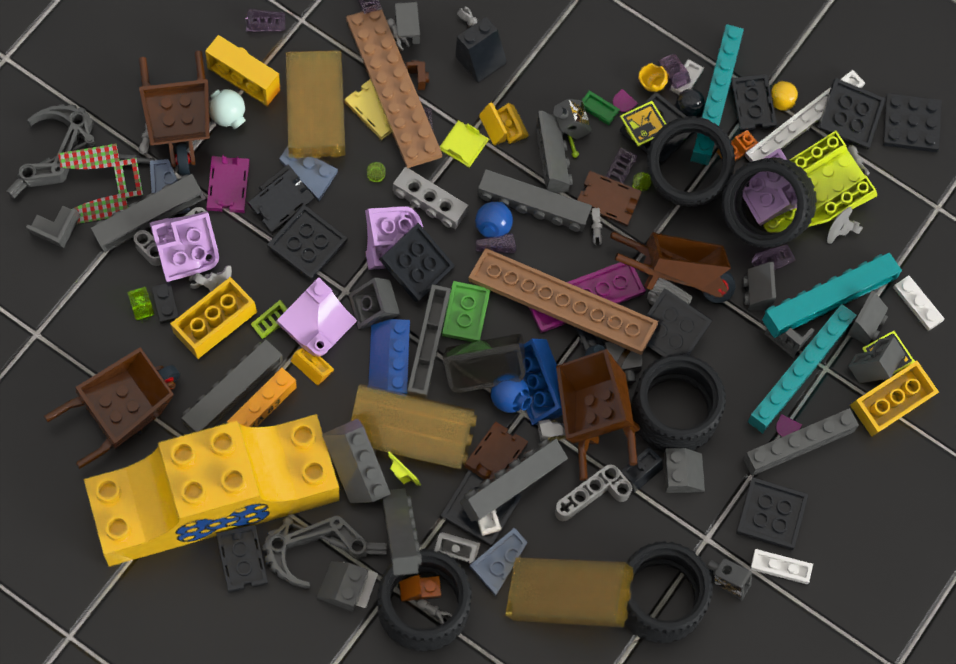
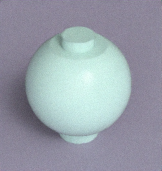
M217 89L210 95L212 99L209 100V116L216 124L224 127L232 126L233 129H236L246 121L243 117L245 103L237 92L229 89H223L222 91Z

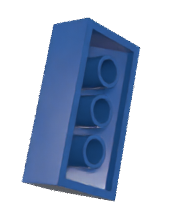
M390 319L371 325L368 399L407 400L410 320Z
M531 339L505 357L512 374L521 377L528 385L529 396L532 398V402L526 411L531 424L537 425L538 421L552 420L562 416L563 413L556 370L557 364L547 339Z

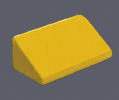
M491 102L482 110L479 117L493 145H497L507 140V130L494 104Z
M508 103L497 110L507 130L509 144L529 136L514 105Z
M304 348L297 350L291 358V362L316 385L321 384L334 371V368L323 358L311 355Z

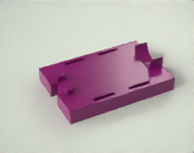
M212 156L207 211L222 212V208H228L229 212L245 213L249 159Z

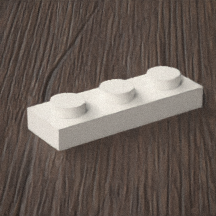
M910 276L894 285V290L928 331L943 322L944 317Z
M755 549L750 570L808 584L813 564Z

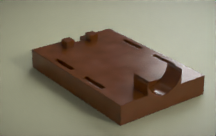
M589 171L584 186L587 188L585 192H580L577 200L592 205V208H599L600 216L628 226L642 191Z
M495 421L464 467L485 480L488 478L491 480L495 477V472L510 467L509 463L521 455L528 441L517 434L510 435L508 433L509 429Z

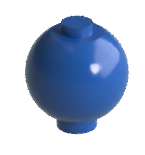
M488 202L477 211L475 224L480 234L484 237L500 239L511 230L513 216L504 203Z
M505 374L495 379L491 384V399L499 410L513 413L519 410L524 411L530 406L532 398L529 396L528 385L518 375Z

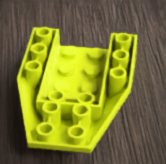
M837 131L832 132L790 159L791 162L796 163V166H800L807 173L808 178H811L815 187L813 189L816 191V210L808 227L829 222L838 217L846 208L851 207L854 209L878 196L876 189L868 177L863 174ZM794 208L763 224L764 228L770 233L785 230L792 223L797 209Z

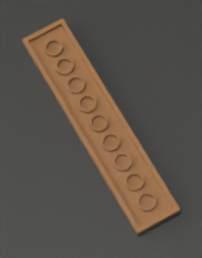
M381 6L346 16V21L406 168L442 158L441 149Z
M487 248L483 251L468 277L469 282L640 355L643 354L658 325L657 320Z

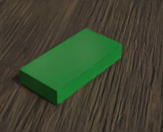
M590 90L582 99L586 112L609 126L620 112V109Z

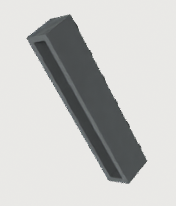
M487 169L478 188L477 196L485 201L502 202L507 207L514 208L520 213H528L537 219L549 220L555 225L569 227V229L575 232H584L592 205Z
M193 174L184 175L179 181L165 185L157 193L147 195L144 200L130 204L127 209L115 212L106 220L98 221L91 229L101 248L106 253L132 239L136 232L150 229L151 222L169 219L206 198Z
M432 284L407 390L408 399L422 402L427 400L451 288Z
M267 340L263 343L259 342L253 348V352L249 356L245 355L235 369L231 368L221 382L217 381L207 395L203 394L193 408L189 407L182 415L183 425L192 433L212 428L283 362V355Z
M849 408L748 451L743 460L751 476H754L854 433L859 424Z
M548 438L538 443V448L526 451L523 454L525 457L522 459L517 458L510 462L509 468L506 470L504 468L494 473V478L482 481L478 489H471L464 494L465 498L459 502L471 522L481 520L567 460L568 457L558 440H549Z
M405 488L389 490L391 494L383 497L382 500L393 574L418 573V565L422 563L417 531L415 529V519L413 518V508L411 506V496H407Z

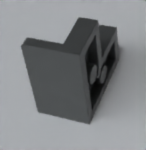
M417 2L395 3V22L397 24L398 38L412 37V44H420Z
M62 206L54 222L37 215L31 226L27 224L26 229L31 234L64 248L81 214L75 208L70 209Z
M791 328L776 338H773L768 329H766L765 335L794 358L807 345L814 329L811 328L803 337Z
M894 336L878 339L872 351L855 354L848 367L859 383L889 379L905 353Z

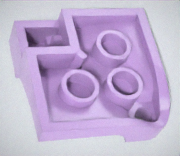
M780 148L764 157L787 159ZM768 171L759 172L748 181L750 182L749 187L745 186L742 196L760 226L789 210L797 209V197L793 187L784 177Z
M386 207L365 210L368 235L367 251L365 252L368 269L386 268L379 258L415 224L419 223L423 227L419 215L412 208Z
M207 211L184 217L166 218L150 223L166 282L201 273L217 265L219 253ZM207 254L212 255L209 260L205 259Z
M319 277L276 321L302 348L311 355L318 357L323 356L357 321L333 294V290ZM317 343H321L323 348H318Z

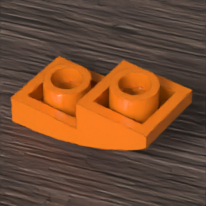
M748 130L734 137L731 141L735 153V162L758 144ZM718 149L717 154L722 158L720 150Z

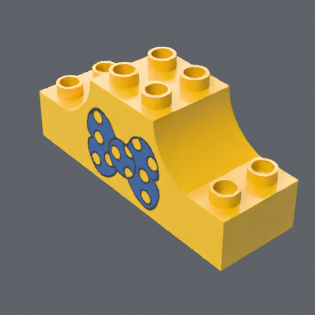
M317 414L269 427H246L239 424L238 421L159 442L157 449L151 455L131 466L84 479L102 550L108 566L217 536L216 533L260 524L339 501L338 482L328 449L322 437L323 433Z

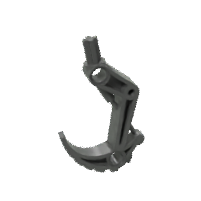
M65 104L54 105L40 110L27 120L28 125L32 126L41 120L55 119L69 127L58 153L78 150L85 145L88 147L95 145V139L93 135H90L93 128V120L90 119L87 110L82 107L77 109L76 105L72 104L65 106ZM76 121H82L80 124H75ZM81 137L85 142L78 145L79 139ZM58 154L52 159L47 158L37 164H24L19 169V173L16 176L17 180L7 189L6 193L15 199L25 187L62 183L67 178L69 168L60 167ZM26 174H32L31 177H25Z
M333 516L308 527L293 523L291 517H285L283 525L279 529L268 532L265 544L262 546V551L267 554L264 558L267 565H271V571L277 573L278 577L302 588H310V582L296 578L289 571L286 565L287 549L324 539L329 541V544L347 551L354 559L366 557V554L386 555L387 543L367 542V539L361 537L340 516ZM292 526L300 529L289 534L290 528H292ZM281 542L283 546L280 549H276L273 547V544ZM359 544L363 547V549L359 552H356L352 549V547L354 545Z

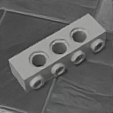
M406 166L393 183V192L397 197L405 198L413 207L421 208L428 216L439 219L448 228L456 229L468 213V205L409 168H406ZM416 188L418 191L412 192L409 189ZM428 197H430V198H433L434 200L431 201V202H428V201H426L425 199L428 198ZM442 207H447V208H449L450 210H448V211H442L441 208H442Z

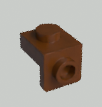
M418 60L407 62L406 68L408 73L417 74L418 90H425L426 83H429V72H425V62Z

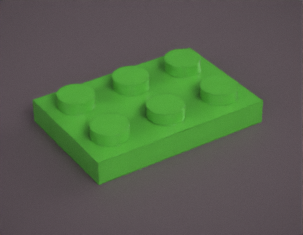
M453 281L442 336L480 343L490 290L482 286Z

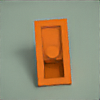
M416 575L399 582L401 602L441 597L439 576L420 578V575Z

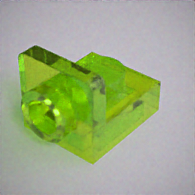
M146 287L127 292L136 320L154 315Z

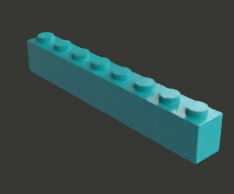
M726 24L702 114V118L708 119L718 126L720 125L744 31L743 28ZM697 133L690 161L709 165L715 143L709 137Z
M890 252L885 255L880 254L871 262L865 261L854 270L848 269L839 277L833 276L825 284L819 283L808 292L802 291L793 299H785L779 306L775 307L773 305L766 309L762 321L773 338H776L786 333L790 328L795 329L838 308L841 304L844 305L896 280L902 269Z
M843 304L839 306L754 410L748 420L749 424L762 434L851 326L857 316Z

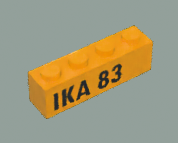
M281 368L227 423L238 421L239 424L246 427H257L297 388L296 379Z

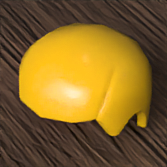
M650 63L640 70L638 79L646 90L657 92L662 90L667 84L668 74L662 66L659 67Z
M786 81L775 83L771 89L773 106L778 110L793 108L798 98L796 87Z

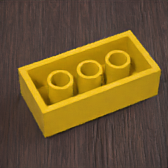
M218 35L206 49L208 69L264 105L268 106L280 91L279 73L249 55L244 48H238Z
M229 277L170 324L176 337L199 359L255 315L257 309L255 302Z
M915 361L858 398L850 406L872 437L939 393V391L919 362Z

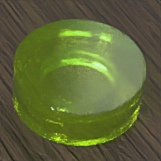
M379 162L371 163L367 168L368 178L374 182L384 179L386 174L384 165Z
M645 172L635 174L632 181L633 187L642 192L647 191L651 185L650 176Z

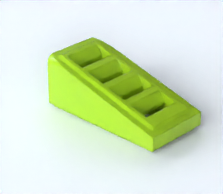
M281 300L251 323L262 339L280 327L271 315L275 314L279 318L281 315L278 310L281 309L284 313L288 309ZM268 318L273 325L269 326L265 319ZM262 322L267 330L263 331L258 324Z

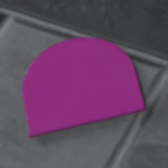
M623 89L613 98V105L620 109L621 112H628L638 104Z
M781 414L776 424V430L781 437L800 430L802 424Z

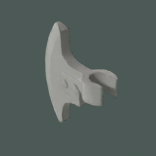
M851 207L842 211L834 220L828 232L827 243H833L837 236L846 235L850 230L858 234L861 232L863 227L859 226L860 223L849 220V216L853 211Z
M226 265L219 274L211 272L208 277H205L200 273H196L193 279L197 283L209 288L211 292L231 277L232 269L230 265Z

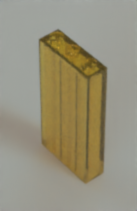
M341 51L286 52L289 157L320 158L322 156H345Z
M360 384L351 421L357 418L360 420L373 449L384 452L390 451L393 454L461 469L462 464L465 465L469 454L465 453L467 446H471L473 435L470 434L471 426L475 427L477 416L474 415L475 410Z
M515 558L506 616L513 621L624 627V621L627 619V602L630 599V582L634 576L633 568L625 562Z

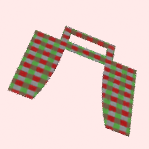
M117 144L58 153L61 168L96 169L114 166L119 194L96 199L75 207L81 214L76 224L108 219L115 212L128 208L126 198L143 195L137 158L119 160ZM132 164L137 191L127 192L123 166Z

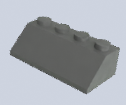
M538 111L536 133L545 188L554 193L569 192V187L573 184L572 174H568L567 169L570 168L569 157H565L567 143L562 138L564 132L559 128L557 118L554 115Z
M358 418L322 434L350 503L374 502L391 494L364 426Z

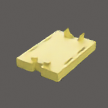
M370 79L361 86L360 92L354 91L344 99L345 104L381 140L392 132Z

